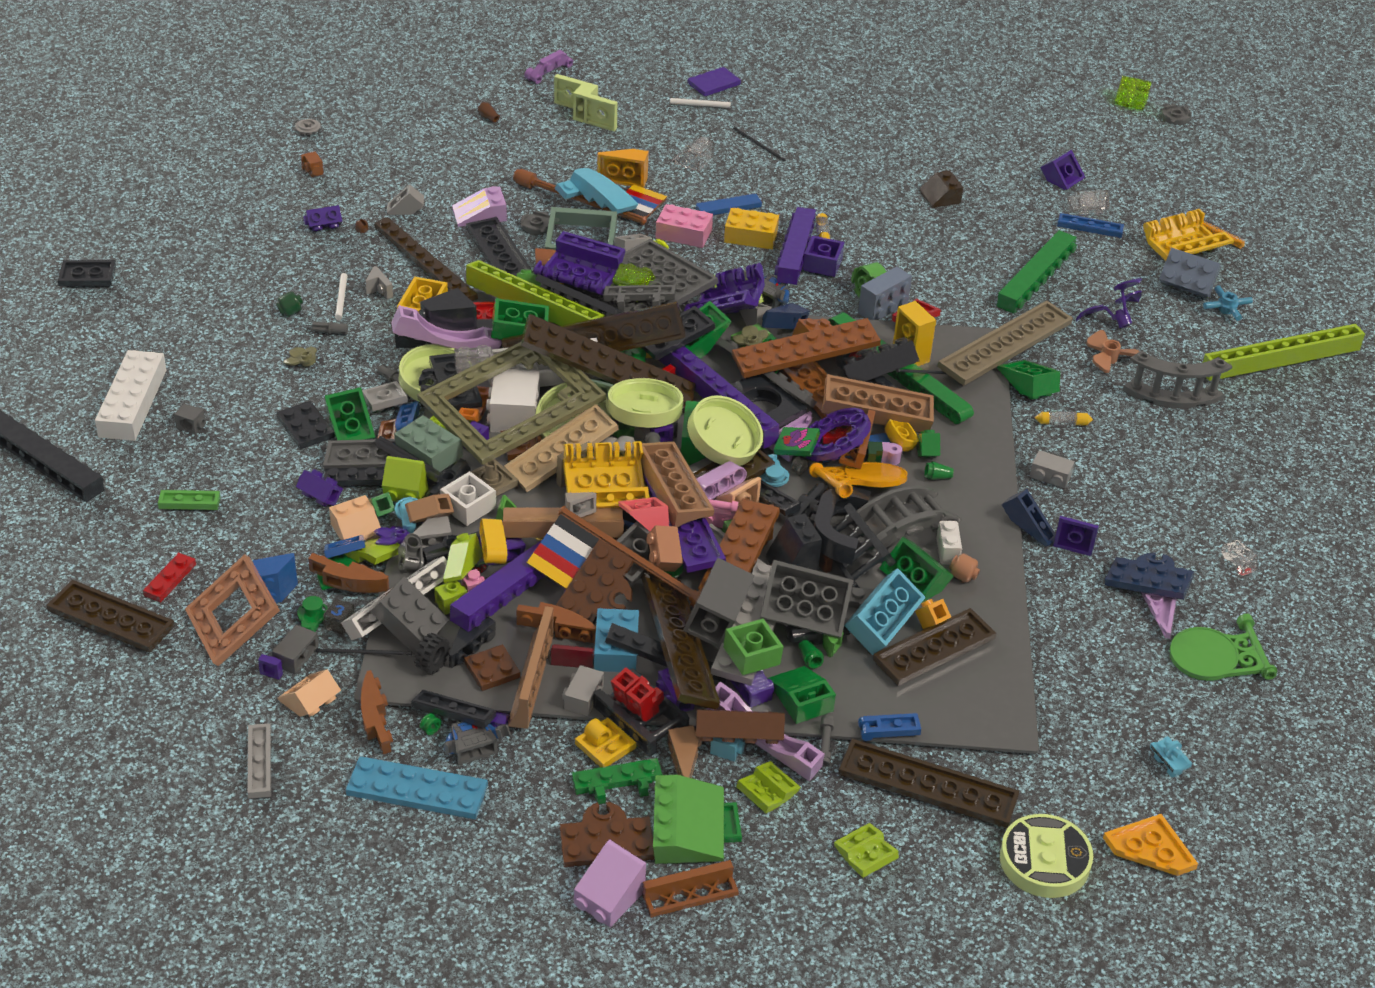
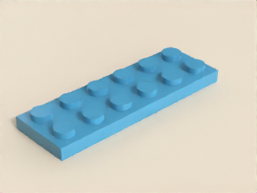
M359 756L347 785L346 795L476 820L488 786V780Z

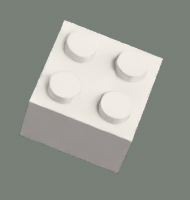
M470 471L440 489V494H449L454 509L452 515L466 526L496 508V490Z

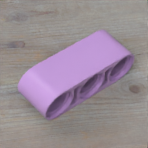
M729 461L698 477L697 481L707 498L712 500L741 484L745 480L747 472L741 466Z

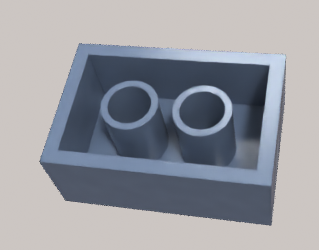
M1171 248L1159 280L1162 284L1209 299L1221 266L1218 262Z
M896 266L861 285L858 314L869 320H879L897 310L899 306L907 304L912 275Z

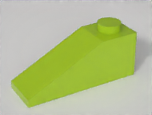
M468 533L460 534L451 544L443 577L444 583L462 580L483 557L476 533L470 535Z

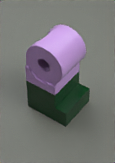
M869 441L866 450V462L897 465L900 463L902 447L890 442Z

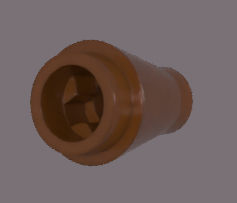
M482 102L478 106L480 116L494 123L499 120L500 115L497 114L490 103Z

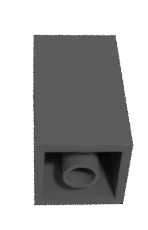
M717 558L683 631L720 648L721 644L724 643L726 629L731 628L735 623L755 575Z

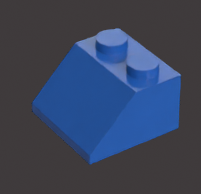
M294 553L253 560L254 566L275 603L282 602L298 585Z

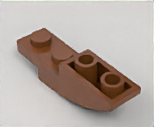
M312 553L308 558L309 571L323 576V584L341 590L362 593L386 592L389 589V577L387 575L370 569L363 564L352 561L349 567L342 563H337L315 553Z
M540 602L539 608L518 604L516 610L517 625L538 628L545 606L553 607V631H555V637L595 644L596 626L583 616L563 607Z
M369 670L366 672L361 689V711L364 729L368 740L377 738L384 755L391 752L390 743H393L390 730L386 731L384 727L387 725L384 716L386 715L385 706H388L385 694H381L379 691L381 684L378 677L374 678L372 671Z

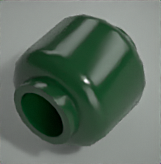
M290 291L278 297L276 306L281 315L290 317L302 310L301 304H303V300L299 294L296 295Z

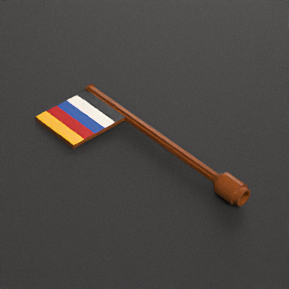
M517 169L514 172L513 181L516 184L530 189L537 186L559 194L555 189L556 185L539 180L536 173L524 169ZM633 184L626 192L638 203L637 208L617 215L645 225L647 218L667 200V196ZM583 195L571 197V199L604 211H611L608 207L601 208L596 201L589 202Z
M562 506L559 509L558 519L526 562L529 566L567 589L600 539L632 558L635 564L688 597L691 601V607L694 608L702 590L700 588L697 591L687 587L568 510L566 506Z

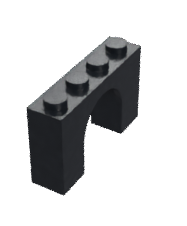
M763 374L742 378L731 384L752 402L766 401L776 405L777 408L766 414L779 424V429L807 413V406Z

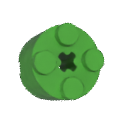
M878 262L855 268L851 277L852 284L854 283L856 288L854 289L855 294L860 298L861 285L887 272L885 268Z

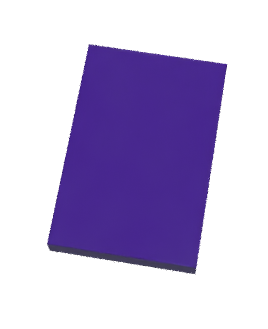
M721 67L688 78L687 83L705 97L741 84V79L725 67Z

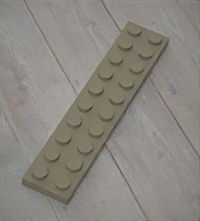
M1045 301L941 359L937 367L964 386L1070 325L1073 318L1049 301Z

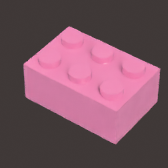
M666 204L656 221L655 238L703 248L712 231L713 214Z

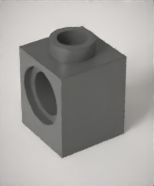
M184 403L174 414L176 428L195 435L206 424L204 409Z

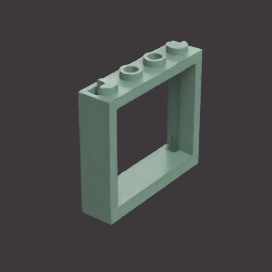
M551 207L545 249L556 250V244H552L555 224L610 228L608 244L614 245L617 229V212Z

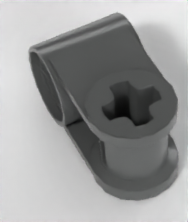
M413 533L407 534L398 547L399 570L409 569L416 572L423 567L422 540L418 535Z

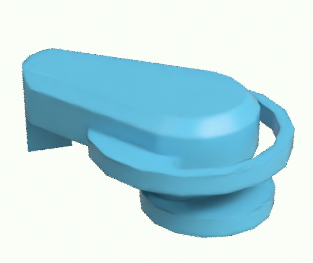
M768 455L775 462V465L766 469V473L761 475V480L773 487L783 486L789 481V473L780 465L777 455Z
M413 497L403 498L395 505L396 516L401 519L403 529L410 533L414 532L417 522L410 523L405 504L418 500Z

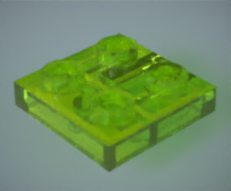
M1122 75L1114 104L1144 111L1152 82Z

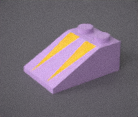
M500 187L484 188L452 205L458 227L466 226V223L497 217L500 222L507 221L506 202Z

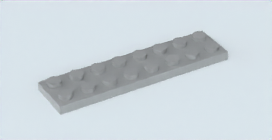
M756 562L752 572L755 576L732 627L762 619L760 615L770 573V565ZM764 619L773 631L777 622ZM722 643L712 665L711 674L752 685L756 672L742 675L723 648L724 643Z

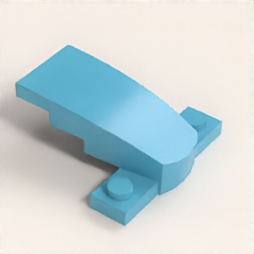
M590 168L576 169L569 181L557 183L555 189L564 199L583 195L589 202L596 201L601 208L608 207L611 211L617 212V214L634 210L638 206V203L616 183Z

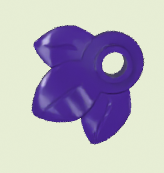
M399 526L378 528L374 530V534H377L380 538L375 544H401L410 532Z

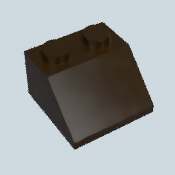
M951 170L936 172L919 188V191L931 208L961 204L964 187Z

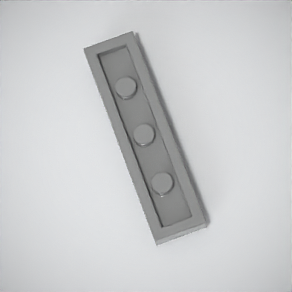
M270 723L248 725V799L271 797Z

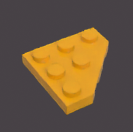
M1162 814L1104 833V841L1116 856L1176 876L1197 869V861Z

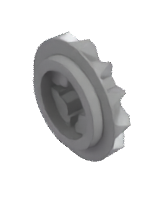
M303 119L296 123L295 129L299 134L311 136V134H317L320 131V123L314 119Z

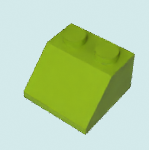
M387 456L382 481L383 494L389 492L394 502L407 497H413L418 500L425 498L429 489L424 461Z

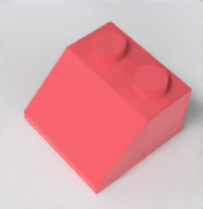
M656 497L618 501V505L649 531L655 525L669 526L668 506Z

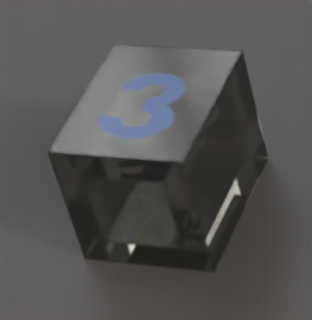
M335 599L323 614L325 629L344 635L346 630L341 622L355 613L354 604Z

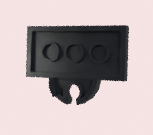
M693 306L680 313L686 334L685 338L641 348L657 361L716 329L715 323L696 306Z
M465 352L429 356L431 368L422 370V374L419 377L420 391L422 392L470 368ZM477 386L447 400L456 410H460L461 407L470 409L482 407V399Z

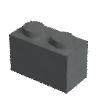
M295 625L285 634L283 640L275 645L272 656L281 660L283 670L296 674L316 651V648L319 647L317 633Z

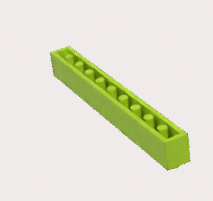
M480 260L466 265V284L499 299L549 306L548 322L564 326L604 317V314Z
M1351 324L1207 353L1204 355L1203 362L1219 357L1232 365V369L1221 373L1220 379L1358 351L1361 348L1365 333L1357 324ZM1213 376L1206 377V378H1207L1209 381H1212V377H1213Z

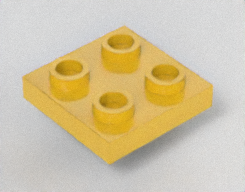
M597 718L591 720L586 725L584 733L575 738V745L599 767L610 766L636 749V742L609 718L603 721Z

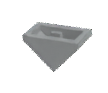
M565 493V506L579 517L595 513L596 493Z

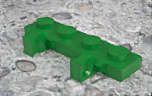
M654 758L572 772V782L576 795L594 793L596 803L603 804L606 803L605 790L637 785L640 797L649 796V784L655 781L656 775H662L658 759Z

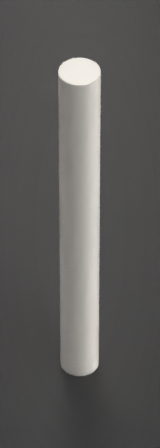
M670 98V104L718 108H730L731 102Z
M342 273L340 276L335 313L336 320L342 319L347 283L346 273Z

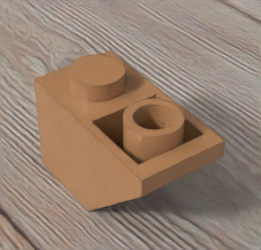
M449 494L432 495L405 504L410 523L425 522L429 518L445 517L454 513Z

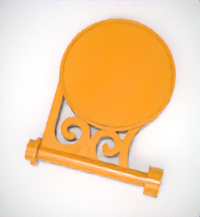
M818 462L811 464L809 467V473L812 477H820L835 487L836 493L842 498H848L852 494V485L893 487L904 484L908 477L905 469L896 465L879 462H863L861 469L847 465L823 467Z

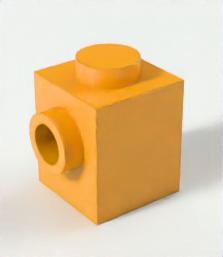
M929 599L921 603V608L915 610L923 629L951 618L944 599L935 602Z

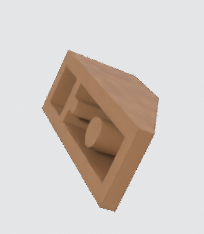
M694 726L669 729L667 744L677 775L692 778L698 757V747L702 744L700 737H696Z

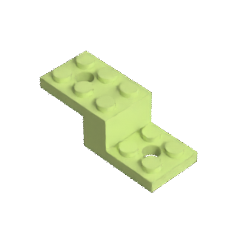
M559 74L554 76V103L573 108V120L611 131L617 129L618 102L599 97L598 85Z

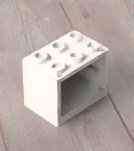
M508 369L491 378L490 386L492 387H489L488 393L490 399H487L486 406L490 412L487 414V424L490 425V432L500 433V431L507 430L536 414V408L540 401V370Z

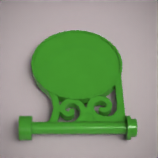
M1242 614L1236 620L1239 629L1246 633L1229 635L1211 628L1192 627L1176 634L1171 642L1170 658L1173 664L1181 672L1195 679L1214 681L1225 677L1260 673L1263 678L1270 680L1277 675L1276 666L1270 665L1254 632L1253 626L1255 622L1250 614ZM1248 639L1251 642V647H1248ZM1237 664L1243 668L1236 669Z

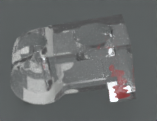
M1239 540L1222 545L1223 557L1226 560H1230L1237 567V573L1240 576L1256 571L1258 555Z

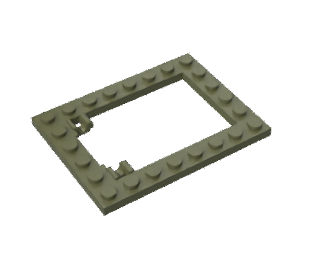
M520 342L418 393L417 397L450 433L460 438L461 444L484 465L594 405L606 400V393L581 370L523 347ZM536 362L539 365L548 366L567 384V387L560 390L557 394V398L561 402L488 440L447 401L520 363L528 370L533 369V365Z

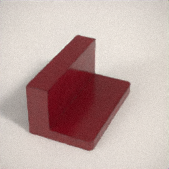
M554 644L551 646V665L579 668L581 665L593 669L595 648Z

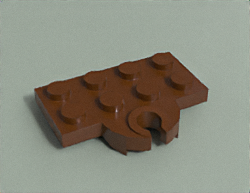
M599 539L556 606L571 610L593 624L597 620L598 608L626 610L627 608L623 604L615 603V598L618 595H624L627 601H632V589L624 577L634 563V560Z
M612 802L606 803L608 814L600 815L598 813L599 803H594L584 812L582 822L560 824L564 867L591 865L608 840L613 841L642 861L655 860L650 817L627 818L625 811Z

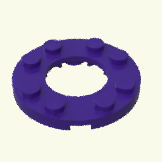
M845 408L827 414V417L819 422L815 421L808 428H818L820 435L812 455L805 457L815 462L829 459L833 461L853 448L860 446L870 432L871 421L868 415L859 408ZM843 425L852 427L851 432L847 433V437L838 439L835 444L833 442L827 446L819 444L821 438L828 431Z

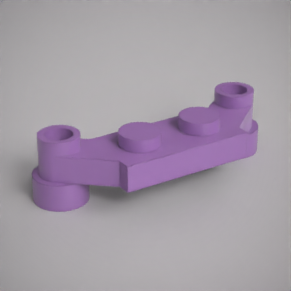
M558 50L539 60L535 69L528 68L525 71L524 77L529 81L539 84L544 74L562 65L571 67L573 59L569 58L563 51Z

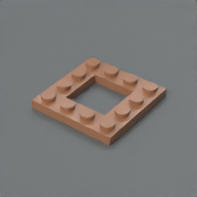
M245 554L185 608L213 664L220 666L280 611L251 558ZM241 587L252 608L223 633L212 611L236 589Z

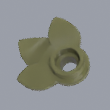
M748 325L742 329V334L733 336V340L738 345L751 346L762 343V340L766 339L769 334L766 329L758 331L757 327Z
M311 346L306 349L302 347L292 348L289 351L291 357L284 360L283 363L286 365L301 363L305 367L311 366L316 362L317 349Z

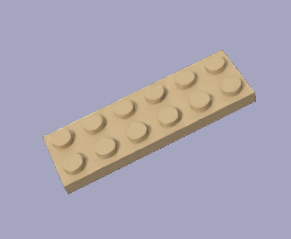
M596 404L504 465V467L518 479V484L526 492H529L557 472V455L564 452V444H573L575 448L576 443L582 445L589 441L594 447V443H600L619 430L618 425Z

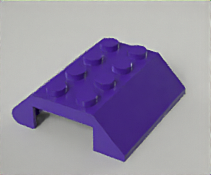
M563 231L555 240L556 252L545 266H542V261L539 260L534 267L533 273L553 281L604 295L605 286H610L619 274L625 249Z
M756 263L746 267L748 280H745L744 271L741 267L716 273L715 276L718 277L717 287L713 286L702 292L698 302L687 304L684 311L693 306L699 309L709 301L724 314L736 313L740 310L757 307L765 286L762 264Z

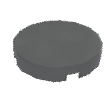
M1175 104L1167 105L1161 112L1162 119L1173 125H1185L1191 121L1192 113L1184 106L1180 108Z
M534 211L533 214L526 213L520 220L521 229L533 235L545 234L548 230L550 215L541 211Z

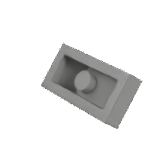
M377 266L373 267L366 279V293L371 294L379 291L387 300L393 298L392 283Z

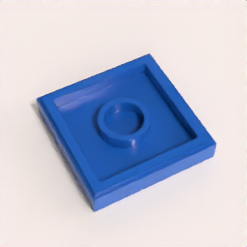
M358 535L326 544L324 547L326 558L365 548L364 536Z

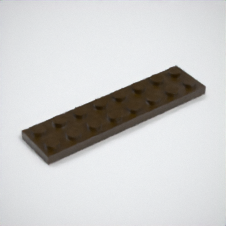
M853 738L838 772V775L1005 828L1009 827L1020 793L1019 790Z

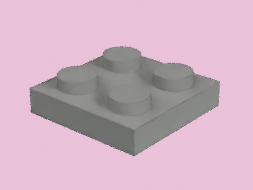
M397 381L362 390L364 399L372 411H382L387 407H397L408 402L406 393Z

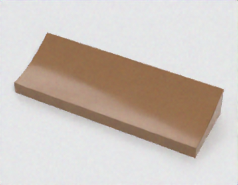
M829 374L825 378L821 413L829 414L840 409L859 408L867 415L868 409L876 411L873 421L875 424L886 426L889 419L909 423L916 432L930 430L934 422L933 395Z
M642 443V471L656 497L668 506L671 524L674 527H678L699 518L713 516V506L676 443Z
M503 508L505 538H544L558 519L560 508ZM596 508L595 513L581 517L612 538H620L623 535L624 520L622 508Z
M545 606L540 626L533 633L508 726L529 728L554 636L553 607Z

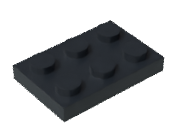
M63 260L58 277V286H112L116 261Z
M311 401L276 412L278 420L300 450L335 438L334 431Z

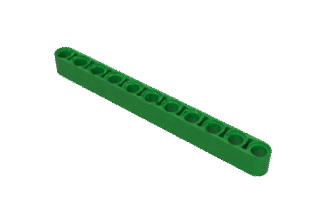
M844 312L828 319L832 326L856 321ZM880 339L881 345L886 344V342ZM878 346L872 347V348H868V349H864V351H867V350H870V349H871V351H876V350H878ZM911 364L903 368H900L901 370H923L916 364ZM896 370L887 373L910 391L933 395L934 409L955 424H960L974 415V410L968 402L929 374L896 372Z

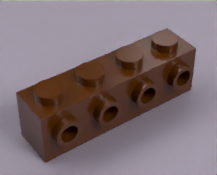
M697 709L696 737H700V741H713V737H720L722 742H735V738H743L745 743H757V739H766L767 744H779V740H784L785 713Z

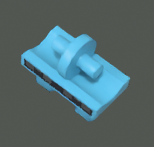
M1167 736L1159 742L1151 743L1150 748L1155 753L1154 758L1158 762L1164 763L1168 768L1167 773L1174 778L1181 775L1183 770L1190 768L1192 762L1180 750L1182 747L1181 743L1177 740L1172 741Z

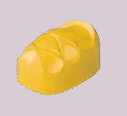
M891 419L887 422L885 433H887L891 443L900 445L904 452L913 450L919 439L909 423Z

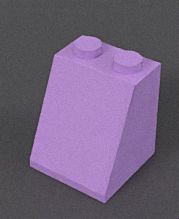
M608 840L575 887L574 904L580 910L594 916L598 922L611 927L642 895L643 881L646 878V863L613 841Z

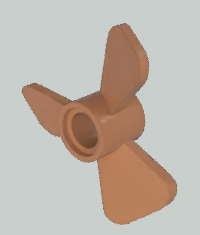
M1104 330L1097 331L1086 342L1088 347L1101 351V353L1093 356V363L1105 373L1110 372L1111 364L1117 362L1119 355L1133 356L1139 353L1137 349H1120L1121 344L1116 340L1108 339Z

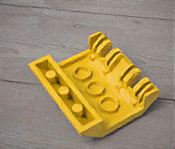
M1200 209L1188 211L1186 216L1184 213L1161 218L1160 222L1153 220L1143 224L1148 245L1165 261L1171 248L1194 255L1232 244L1234 239L1225 231L1212 234L1202 225L1205 213Z
M611 442L594 443V456L592 443H587V458H581L580 443L575 444V457L573 444H564V474L567 493H596V508L620 507L618 501L649 498L648 487L644 486L641 465L643 455L642 442H632V455L631 443L625 442V456L619 457L620 446L618 442L613 443V456Z

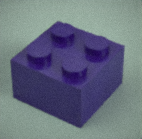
M812 235L804 253L803 270L835 277L843 259L845 242Z

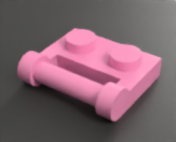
M708 499L714 508L713 516L705 517L708 524L712 523L718 528H723L724 521L733 519L739 502L732 501L731 503Z

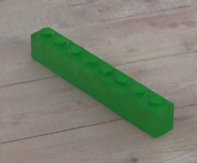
M1059 230L998 293L996 307L1013 314L1018 309H1022L1024 303L1031 299L1033 293H1037L1039 287L1046 283L1049 276L1051 277L1054 271L1059 269L1064 261H1067L1069 255L1075 252L1077 237Z

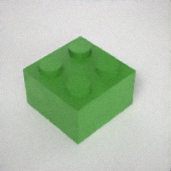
M764 618L727 628L723 648L742 675L780 665L784 647Z

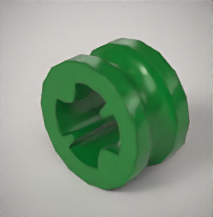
M433 713L427 714L420 722V729L425 731L427 735H433L441 726V720L436 718Z

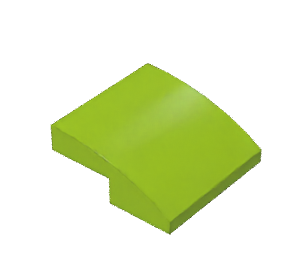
M379 538L366 541L365 548L344 554L358 563L367 560L376 565L398 555L400 544L377 545L375 542Z
M771 761L757 766L752 775L738 780L736 785L743 794L765 813L781 806L801 788Z
M871 823L834 842V846L842 857L863 878L899 858L898 850L884 840L883 832Z

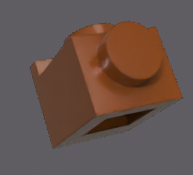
M316 151L300 155L302 170L308 172L311 177L324 174L323 161Z

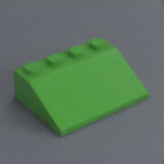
M681 775L655 776L653 850L656 864L724 861V787Z

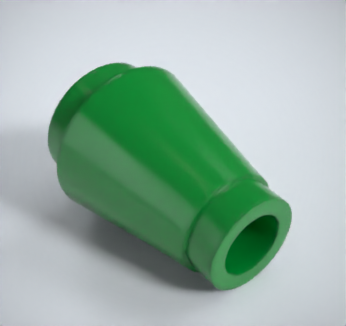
M933 461L925 465L924 476L929 478V480L952 479L953 468Z
M804 640L799 644L800 652L807 667L815 669L823 664L824 655L808 640Z

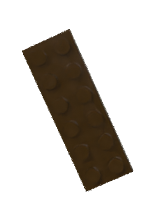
M73 579L46 605L47 611L149 653L175 627L174 620Z
M969 608L937 625L931 626L874 653L873 660L899 686L994 640L996 632Z

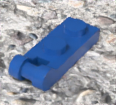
M418 401L400 406L395 422L397 431L418 418L420 411Z
M918 713L863 716L858 719L859 728L862 729L860 732L861 738L864 741H870L878 737L921 735L922 729Z

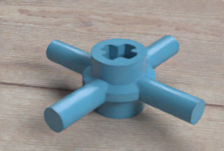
M1218 285L1214 288L1220 297L1218 301L1205 302L1203 307L1204 309L1219 308L1221 313L1232 314L1236 321H1240L1242 316L1237 310L1238 305L1252 304L1253 298H1238L1233 292H1224Z

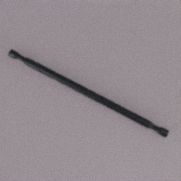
M733 127L734 130L738 131L740 134L750 139L760 147L764 148L774 156L780 158L782 161H786L785 158L781 157L779 154L772 151L762 143L758 142L751 136L739 130L737 127Z
M896 369V372L946 374L944 371Z
M316 648V652L412 655V651Z

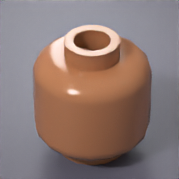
M964 553L959 556L955 555L949 566L951 574L954 575L953 577L964 583H968L971 579L975 580L980 572V569L977 568L978 561Z

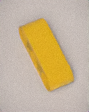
M481 519L479 532L484 563L506 564L507 545L502 520Z

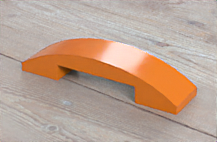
M477 386L482 399V407L471 409L461 407L459 413L466 420L475 422L481 420L486 410L487 399H490L488 397V387Z

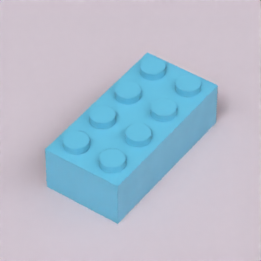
M897 568L884 577L844 626L873 655L887 646L926 597Z

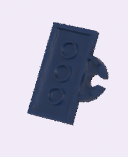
M1156 552L1143 554L1136 560L1116 557L1105 578V585L1184 600L1194 578V571L1185 568H1175L1173 559L1165 554L1162 555V560H1156Z

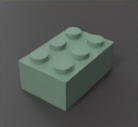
M424 415L394 433L397 446L440 472L463 457L461 439Z

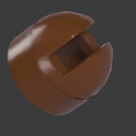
M365 219L356 221V232L366 233L369 230Z

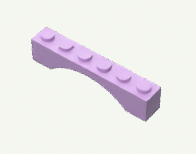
M400 305L391 322L393 333L399 336H407L416 340H423L432 344L479 354L484 357H489V350L499 349L502 344V339L491 338L490 328L481 327L468 331L446 330L426 321L416 309Z
M721 682L716 686L720 700L718 709L706 708L710 710L752 711L736 692ZM784 734V740H779V744H767L766 739H757V743H755L808 781L822 768L824 753L807 741L798 740Z

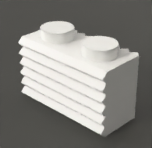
M940 521L936 536L939 561L941 565H950L955 555L959 556L962 553L959 526L957 521Z

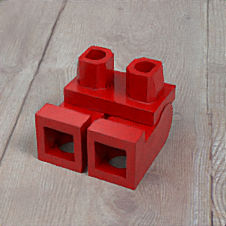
M625 667L611 680L615 699L624 703L627 709L639 715L644 722L660 711L658 705L664 700V693L658 687L652 688L645 677H638Z

